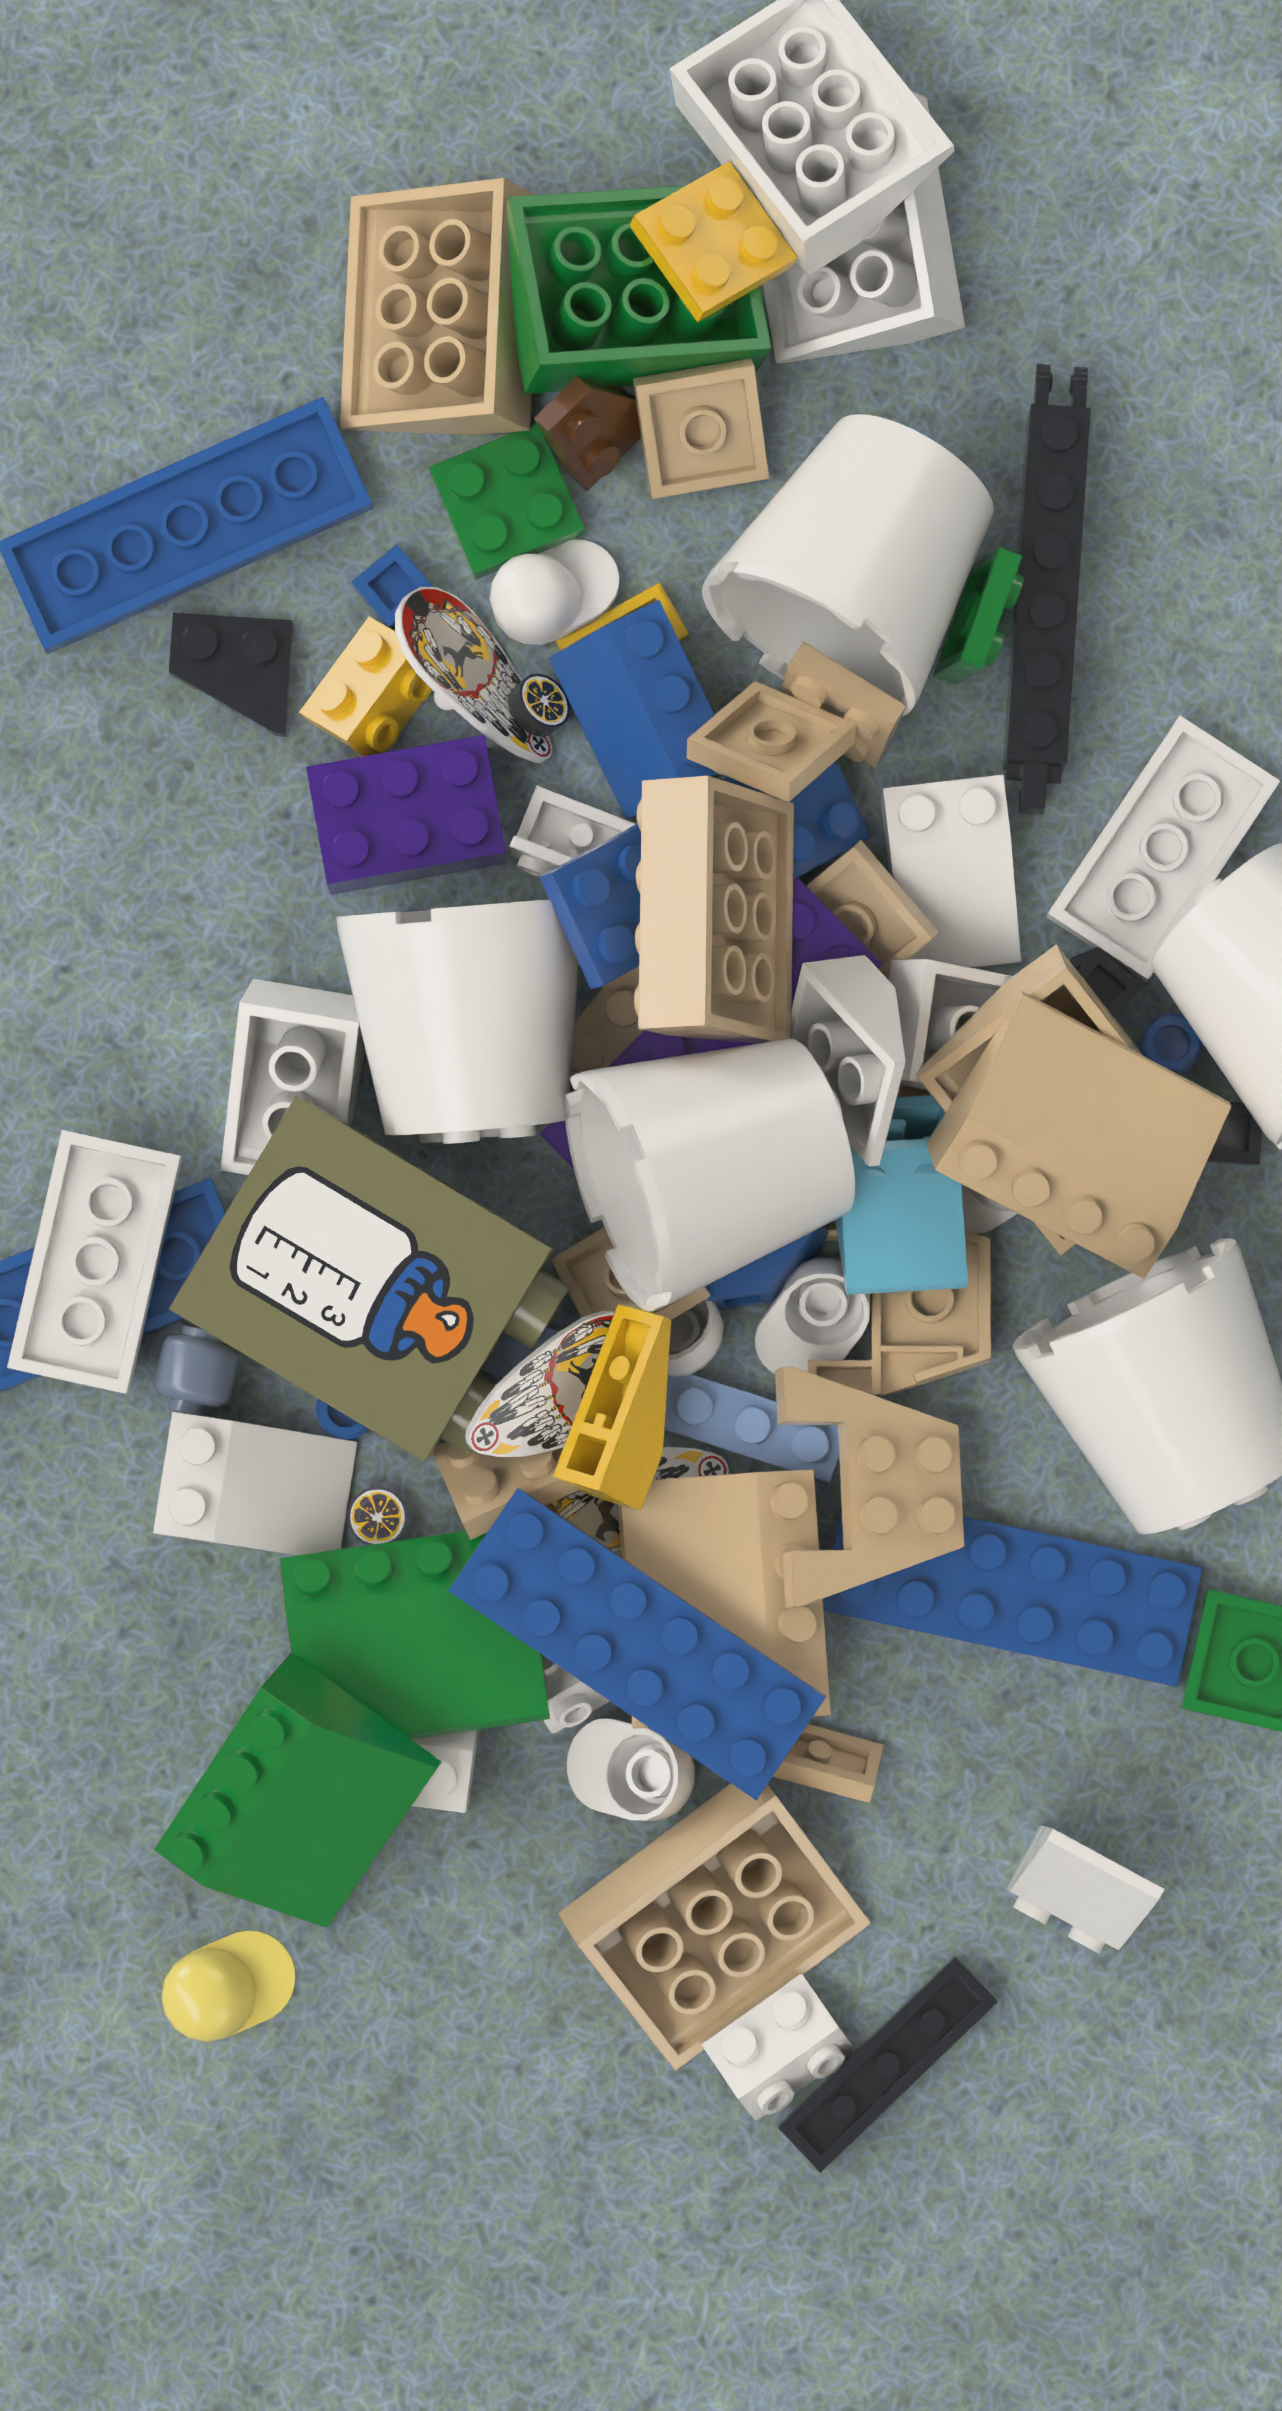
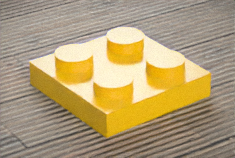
M730 161L637 213L629 225L697 322L792 268L798 258Z

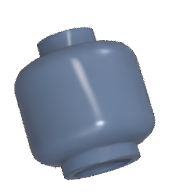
M182 1325L180 1334L168 1335L162 1343L153 1386L159 1394L171 1397L169 1410L204 1416L207 1406L219 1408L229 1402L239 1364V1354L233 1347L228 1346V1344L203 1329Z

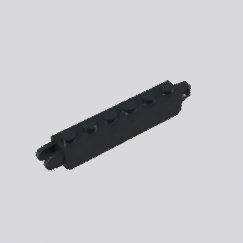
M1037 364L1033 404L1030 405L1026 422L1017 554L1022 556L1017 574L1022 575L1024 580L1013 609L1003 770H1007L1006 780L1020 781L1018 813L1043 815L1045 810L1047 783L1061 784V777L1067 764L1091 408L1086 407L1088 368L1074 367L1073 374L1070 375V406L1048 405L1049 393L1052 391L1053 374L1050 372V365Z

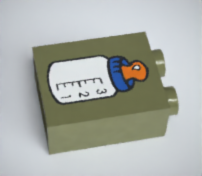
M295 1096L169 1307V1310L425 1462L432 1457L442 1439L470 1456L473 1449L466 1443V1429L480 1404L495 1387L493 1383L481 1377V1373L505 1334L533 1350L564 1300L570 1286L543 1271L554 1253L555 1247L309 1100Z

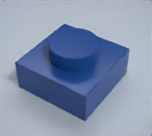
M397 544L351 581L352 587L383 624L392 630L395 629V612L402 598L420 587H433Z

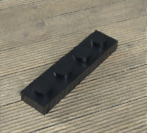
M953 1956L853 2052L833 2074L826 2078L777 2126L778 2129L821 2173L998 2001Z

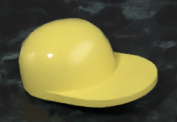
M241 1931L190 1952L173 1965L164 1980L161 1996L165 2015L174 2029L189 2039L212 2042L228 2038L267 2021L282 2011L290 2000L295 1987V1967L286 1948L274 1937L258 1931Z

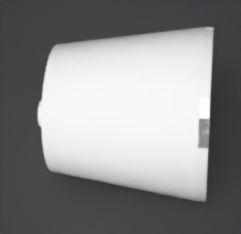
M865 414L845 416L836 423L711 570L702 586L703 600L709 613L724 633L732 641L740 640L743 635L764 653L759 664L782 680H784L792 657L804 641L906 705L902 716L907 715L911 712L922 693L994 512L992 498L981 480L967 465L927 436L905 425L877 416Z
M1279 843L1248 860L1224 880L1219 878L1210 883L1194 900L1193 904L1195 907L1169 933L1155 954L1151 967L1268 1140L1272 1141L1279 1150H1282V843Z
M551 899L336 917L338 934L385 1135L419 1134L420 1143H464L480 1141V1138L486 1137L513 1138L536 1135L535 1125L567 1120L565 1094L570 1093L578 960L555 913Z
M784 1039L587 1070L570 1078L574 1090L577 1091L565 1094L566 1130L580 1193L590 1223L602 1220L614 1249L608 1250L605 1253V1258L612 1272L628 1297L644 1311L650 1312L665 1307L846 1215L853 1206L855 1174L851 1148L843 1122L842 1109L835 1092L830 1088L817 1061L798 1040Z
M1232 1238L1219 1239L1210 1244L1213 1253L1202 1257L1197 1247L1194 1246L1159 1259L1155 1262L1145 1279L1129 1272L1067 1304L1072 1316L1053 1327L1049 1319L1041 1320L1021 1334L1012 1345L1017 1358L1139 1534L1157 1533L1175 1527L1178 1530L1193 1527L1208 1519L1212 1513L1233 1503L1234 1505H1241L1258 1498L1267 1492L1268 1488L1266 1485L1282 1476V1381L1241 1250L1236 1240Z

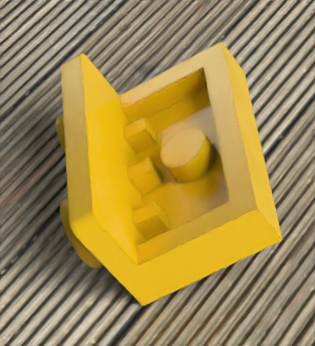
M369 616L299 713L319 729L349 746L360 757L385 753L393 746L400 732L421 703L431 694L432 689L418 676L403 655L395 631Z

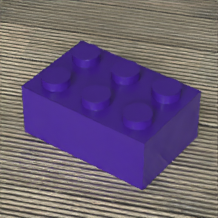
M485 735L306 767L325 878L331 895L508 863Z

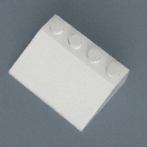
M776 0L670 68L676 106L722 165L728 161L731 162L797 255L796 261L807 276L859 244L954 152L953 143L839 0Z
M911 91L929 113L927 98ZM936 168L859 244L809 276L795 261L792 268L763 284L776 363L781 364L909 344L965 328L939 168Z

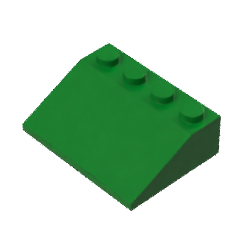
M685 186L513 196L508 198L507 216L514 340L524 394L562 391L576 376L594 380L600 386L607 384L617 387L634 386L633 378L748 358L752 359L756 374L771 350L760 286L697 322L629 226L634 215Z
M466 1531L280 1558L291 1652L410 1739L550 1719L542 1654L448 1591L487 1533L470 1540Z
M291 1652L260 1687L154 1848V1851L204 1887L327 1928L442 1762Z

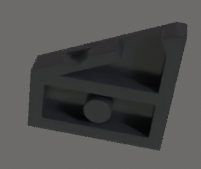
M173 613L169 673L193 689H198L233 712H238L264 727L273 735L286 737L293 621Z

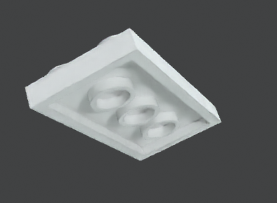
M1180 715L1046 917L1091 947H1099L1116 963L1147 983L1154 972L1151 965L1160 946L1166 940L1169 933L1195 907L1193 902L1196 897L1210 883L1215 881L1280 783V780Z
M65 1130L61 1131L7 1368L129 1395L183 1158L181 1156Z

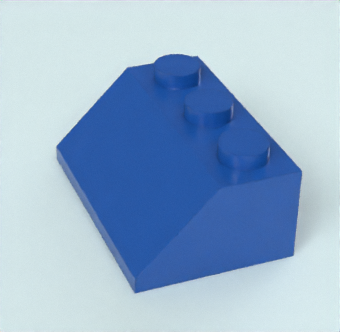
M660 600L601 627L548 658L626 820L637 816V807L642 799V781L697 776L716 778L722 775L686 758L687 738L714 716V712Z

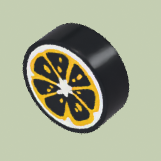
M531 674L527 676L509 694L508 703L512 717L524 731L538 737L549 736L568 720L570 714L569 700L562 687L546 675Z

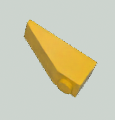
M621 1304L617 1305L553 1477L596 1498L638 1511L642 1510L663 1455L671 1330L670 1319Z

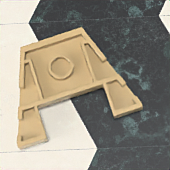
M835 1220L829 1223L828 1238L825 1241H838ZM965 1231L968 1273L967 1288L872 1293L871 1360H808V1372L883 1398L990 1363V1238Z
M781 1367L775 1370L777 1425L838 1426L844 1550H791L783 1553L785 1609L804 1606L964 1547L958 1425L794 1367Z

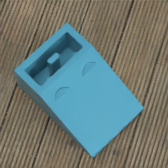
M933 1096L896 1098L880 1165L869 1167L850 1146L855 1174L854 1203L849 1213L835 1220L846 1295L967 1288L968 1286L962 1184L934 1169L926 1145L946 1113Z

